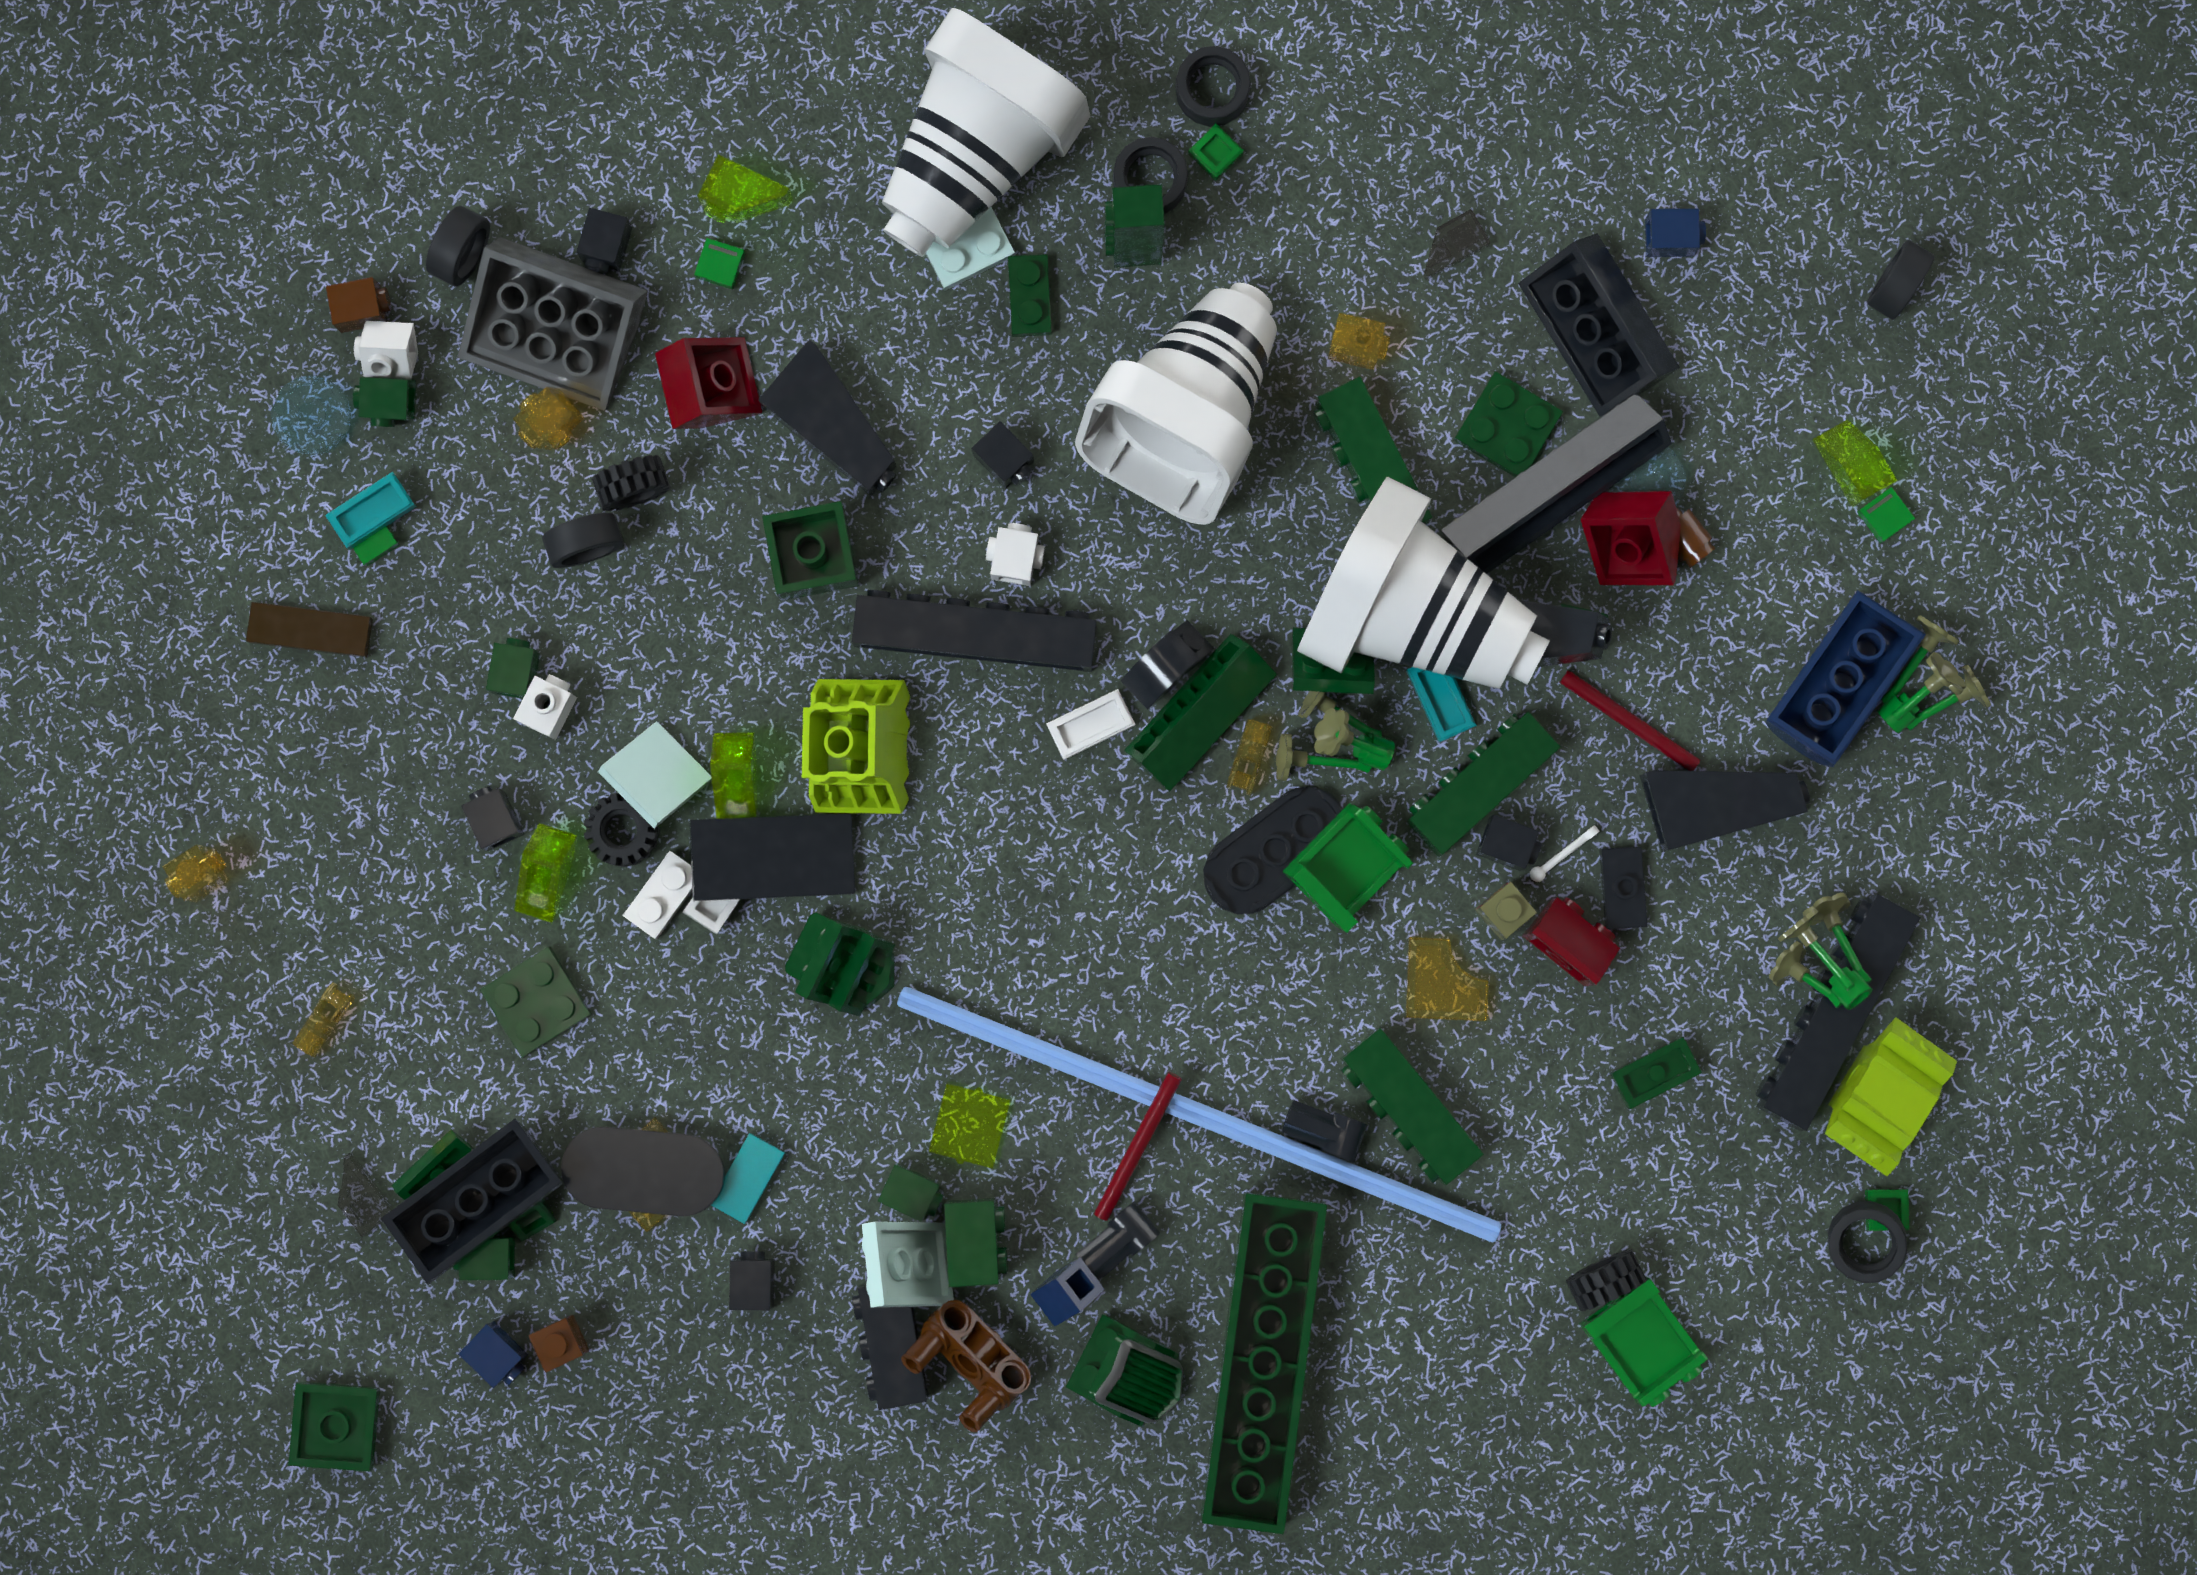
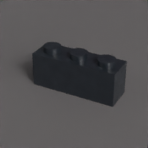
M866 1284L860 1285L858 1287L859 1295L852 1296L855 1318L856 1320L863 1319L866 1335L859 1336L863 1361L870 1360L873 1376L866 1377L870 1401L877 1400L878 1410L927 1402L929 1394L924 1369L920 1373L914 1374L901 1361V1357L919 1338L914 1307L871 1308Z

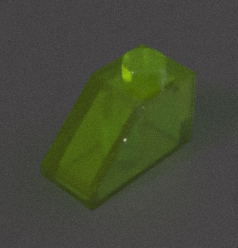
M719 154L697 195L701 206L704 207L703 213L721 223H724L726 218L738 223L790 205L793 199L790 188Z
M1848 419L1812 439L1852 508L1885 490L1897 481L1878 446Z
M754 732L714 733L710 769L716 819L757 817V758Z
M541 823L537 825L522 853L514 911L551 923L553 922L573 863L577 835Z

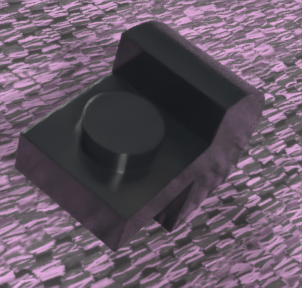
M1186 620L1175 630L1172 629L1160 639L1120 681L1148 710L1170 692L1185 674L1204 660L1213 651L1214 647Z

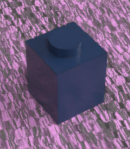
M1699 208L1651 209L1645 218L1646 257H1693L1699 250L1700 245L1705 244L1706 225L1705 221H1699Z
M1081 1257L1053 1273L1030 1295L1051 1323L1057 1326L1081 1312L1105 1289Z
M494 1321L486 1324L458 1354L492 1388L497 1387L503 1381L508 1386L513 1383L526 1369L521 1362L528 1356Z

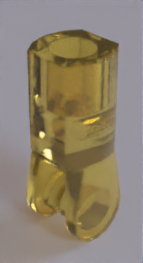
M1247 719L1226 788L1231 789V786L1247 790L1246 794L1251 795L1273 730L1272 726ZM1240 760L1255 765L1252 775L1237 771Z
M334 982L326 988L313 1012L292 1042L295 1047L312 1057L317 1056L355 999L353 994L345 995L337 989L338 985ZM327 1003L337 1008L332 1018L322 1012Z

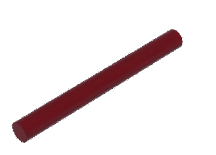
M1567 670L1560 680V684L1688 771H1694L1701 760L1570 670Z
M1168 1072L1094 1212L1096 1217L1104 1221L1109 1220L1182 1081V1078L1176 1074Z

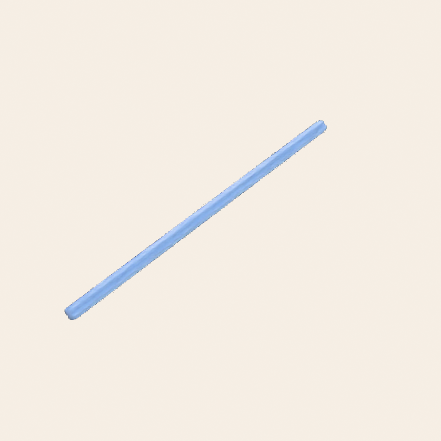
M904 987L899 995L897 1005L903 1009L1147 1106L1151 1105L1160 1088L915 989ZM1174 1094L1165 1113L1489 1242H1495L1501 1231V1223L1179 1094Z

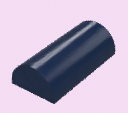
M1857 590L1767 718L1766 725L1778 738L1805 757L1821 765L1834 767L1926 634Z

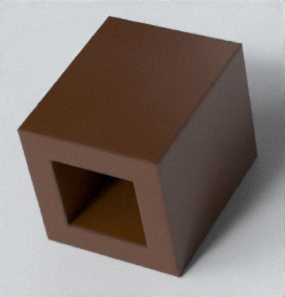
M373 277L326 286L332 324L341 333L364 329L366 321L387 322L386 312L392 310L390 296L387 288H381V285Z
M573 1314L528 1335L545 1373L590 1351Z

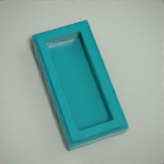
M391 472L325 516L346 548L351 550L382 528L416 508V505L396 475Z
M1415 667L1406 670L1439 743L1477 726L1454 677Z
M749 1133L725 1176L724 1186L720 1195L711 1206L746 1224L786 1152Z

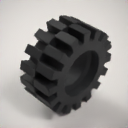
M647 455L644 458L640 456L631 461H622V464H614L609 466V469L599 471V474H595L592 478L603 511H613L614 509L618 511L625 507L631 508L636 504L645 503L649 499H656L659 495L667 493V490L671 489L661 457L658 455L653 457L652 455Z
M610 794V797H603L598 800V804L595 807L592 806L588 811L590 813L589 818L585 819L584 826H586L584 838L588 841L590 851L601 861L619 867L637 865L644 858L647 859L651 855V850L656 848L658 844L656 840L657 836L660 835V828L657 826L654 829L620 794ZM618 815L630 816L637 825L636 837L628 845L617 846L608 838V824Z
M1632 1249L1615 1253L1608 1258H1603L1599 1262L1579 1270L1576 1274L1566 1279V1283L1580 1311L1594 1309L1598 1305L1602 1306L1608 1301L1618 1299L1619 1296L1631 1292L1632 1289L1641 1286L1647 1279Z

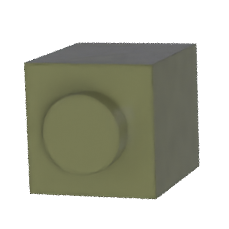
M1512 882L1504 884L1475 909L1500 940L1507 939L1537 913Z

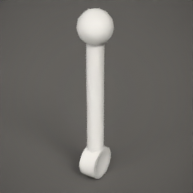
M1595 825L1592 826L1544 865L1532 868L1530 871L1531 879L1535 882L1543 881L1546 872L1600 832Z

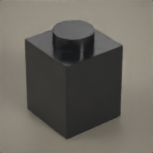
M589 207L576 251L581 261L585 262V268L601 274H608L609 269L620 272L633 228L627 217Z
M1001 421L971 448L973 456L1005 489L1012 482L1016 486L1020 485L1033 472L1030 466L1034 462L1033 454Z
M491 786L481 788L469 795L471 801L461 805L482 850H493L524 835L505 791L501 789L493 790Z
M1492 815L1488 819L1476 855L1519 871L1525 870L1527 864L1534 865L1542 846L1541 842L1536 841L1539 831L1497 815Z
M741 1251L740 1258L730 1260L729 1310L770 1311L774 1308L775 1259H765V1251Z

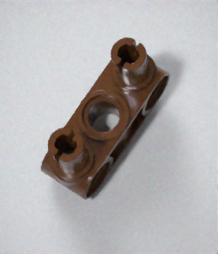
M959 1300L946 1302L928 1316L921 1330V1336L901 1357L904 1366L914 1374H918L941 1352L951 1362L955 1370L979 1391L976 1398L959 1416L963 1426L974 1433L978 1432L997 1410L1000 1411L1009 1407L1029 1387L1031 1382V1374L1026 1364L1004 1343L996 1331L987 1326L968 1305ZM944 1317L951 1321L954 1330L947 1327ZM1001 1375L1009 1380L1011 1388L1003 1383Z

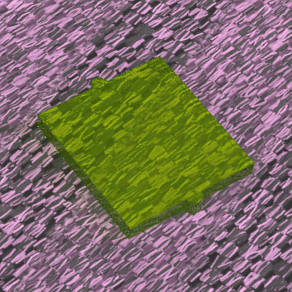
M947 1083L928 1152L954 1158L958 1164H963L966 1161L993 1169L1011 1100L983 1093L982 1088L971 1090Z

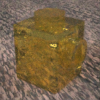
M1339 312L1327 359L1374 370L1377 359L1385 360L1390 337L1383 335L1386 323ZM1356 340H1361L1365 344H1360Z
M545 387L539 394L535 392L525 398L519 405L521 411L513 418L514 422L521 428L518 431L521 439L533 449L537 447L538 449L545 450L553 448L558 450L566 445L573 437L571 431L585 419L560 389Z
M197 844L162 866L168 875L164 879L168 889L177 899L182 897L184 901L197 903L230 881L224 872L227 866L220 854L214 848L210 849L209 847Z

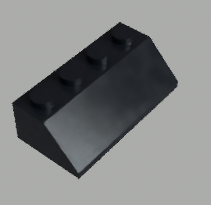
M1598 233L1572 242L1518 283L1599 417L1607 414L1615 406L1624 402L1635 393L1639 395L1680 368Z
M513 1119L383 1216L381 1220L429 1285L561 1186L563 1182L525 1126L518 1120Z

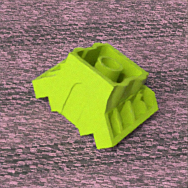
M817 680L811 692L810 707L803 708L802 778L809 779V798L815 813H903L909 801L904 783L909 775L907 736L910 727V721L905 711L910 701V694L904 680Z
M1895 1017L1874 1042L1862 1047L1828 1103V1106L1832 1107L1833 1111L1825 1134L1876 1170L1888 1176L1900 1163L1903 1151L1914 1140L1939 1099L1942 1086L1953 1075L1957 1060Z

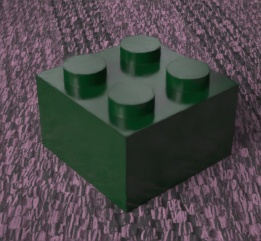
M841 501L762 516L776 594L781 601L859 586L845 508Z
M996 1198L947 1201L944 1204L949 1287L999 1284L1001 1274H1007L1008 1272L1007 1247H999L998 1233L1006 1231L1004 1206L997 1207Z

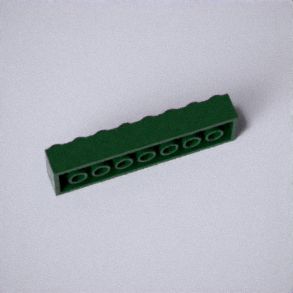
M1244 1192L1200 1516L1204 1524L1284 1535L1327 1204L1323 1202Z

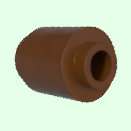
M1677 507L1681 524L1678 560L1680 563L1685 561L1689 568H1691L1716 548L1710 542L1712 539L1711 535L1690 508L1682 513Z

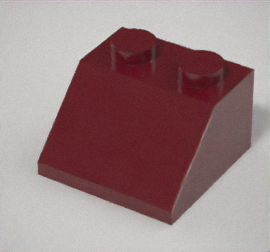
M745 337L682 338L655 353L672 429H700L762 414Z
M1672 491L1603 492L1594 498L1580 520L1599 584L1674 585L1677 576L1681 524Z
M1555 897L1550 900L1522 937L1584 987L1597 985L1620 950V947L1613 943L1616 936L1598 922L1592 926L1581 917L1585 911L1568 897H1565L1563 901Z

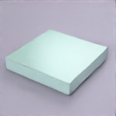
M657 721L606 761L598 771L654 829L708 785L713 778Z

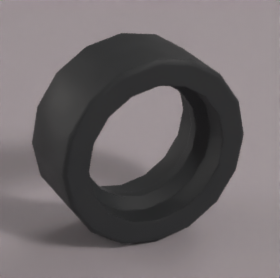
M1220 46L1201 47L1190 53L1179 67L1175 84L1177 103L1184 115L1195 123L1208 127H1213L1215 124L1218 126L1225 125L1236 119L1246 107L1251 87L1249 70L1242 58L1232 50ZM1216 64L1223 66L1232 73L1235 79L1236 91L1234 97L1221 108L1211 109L1201 106L1190 93L1189 84L1191 77L1197 69L1204 65Z
M1153 136L1138 138L1126 145L1116 158L1113 170L1114 187H1129L1127 173L1134 160L1150 154L1162 157L1169 163L1174 175L1172 187L1167 194L1163 195L1164 214L1176 208L1184 197L1188 182L1186 160L1180 150L1165 139Z
M463 206L454 207L445 216L433 236L426 257L427 272L454 287L462 285L477 267L484 247L488 243L490 234V222L488 219Z
M1907 240L1884 270L1873 288L1867 304L1892 320L1897 318L1926 277L1934 262V254L1911 240Z
M608 512L590 514L564 522L546 531L542 536L550 564L554 568L572 567L607 556L624 545L616 517L613 513Z
M1859 1201L1843 1207L1832 1219L1828 1230L1829 1255L1835 1267L1847 1278L1861 1283H1878L1892 1277L1903 1265L1907 1254L1905 1228L1898 1215L1887 1206L1873 1201ZM1861 1219H1872L1880 1222L1888 1229L1892 1238V1246L1889 1254L1882 1261L1863 1265L1853 1261L1846 1254L1843 1248V1236L1845 1230L1852 1223Z

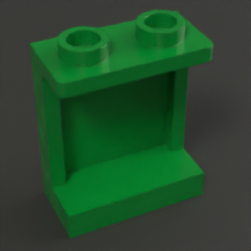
M1351 803L1282 871L1337 928L1346 933L1358 923L1353 915L1399 868L1409 869L1414 864L1405 855L1409 851L1405 843L1393 833L1388 837L1379 828L1383 821L1372 809L1366 805L1361 809Z
M1646 1277V1282L1641 1284V1286L1632 1289L1631 1292L1619 1296L1618 1299L1609 1301L1579 1323V1325L1635 1402L1642 1407L1647 1404L1654 1407L1670 1396L1669 1388L1678 1381L1682 1380L1686 1383L1698 1376L1704 1370L1701 1364L1708 1360V1357L1703 1351L1699 1350L1658 1294L1660 1291L1652 1280Z

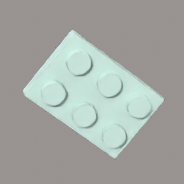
M990 207L949 248L933 242L926 255L946 291L1008 260V256H1015V252L992 207Z
M870 1222L862 1224V1249L865 1254L868 1278L866 1288L870 1297L871 1308L942 1306L946 1302L954 1300L953 1289L949 1287L945 1223Z

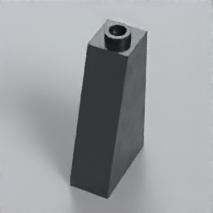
M809 339L758 401L764 410L868 495L872 496L876 490L882 493L896 477V473L893 472L897 467L895 460L816 344Z
M1518 600L1537 615L1530 631L1550 641L1537 667L1602 659L1603 650L1609 647L1612 638V627L1609 625L1610 619L1599 612Z
M1653 770L1640 775L1661 852L1808 812L1806 804L1810 803L1808 788L1803 780L1799 781L1797 773Z

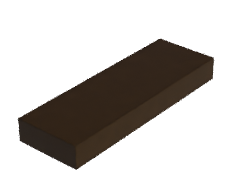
M251 602L246 642L367 658L373 618Z

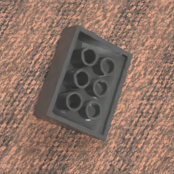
M500 237L484 247L457 358L606 411L639 327L648 290Z

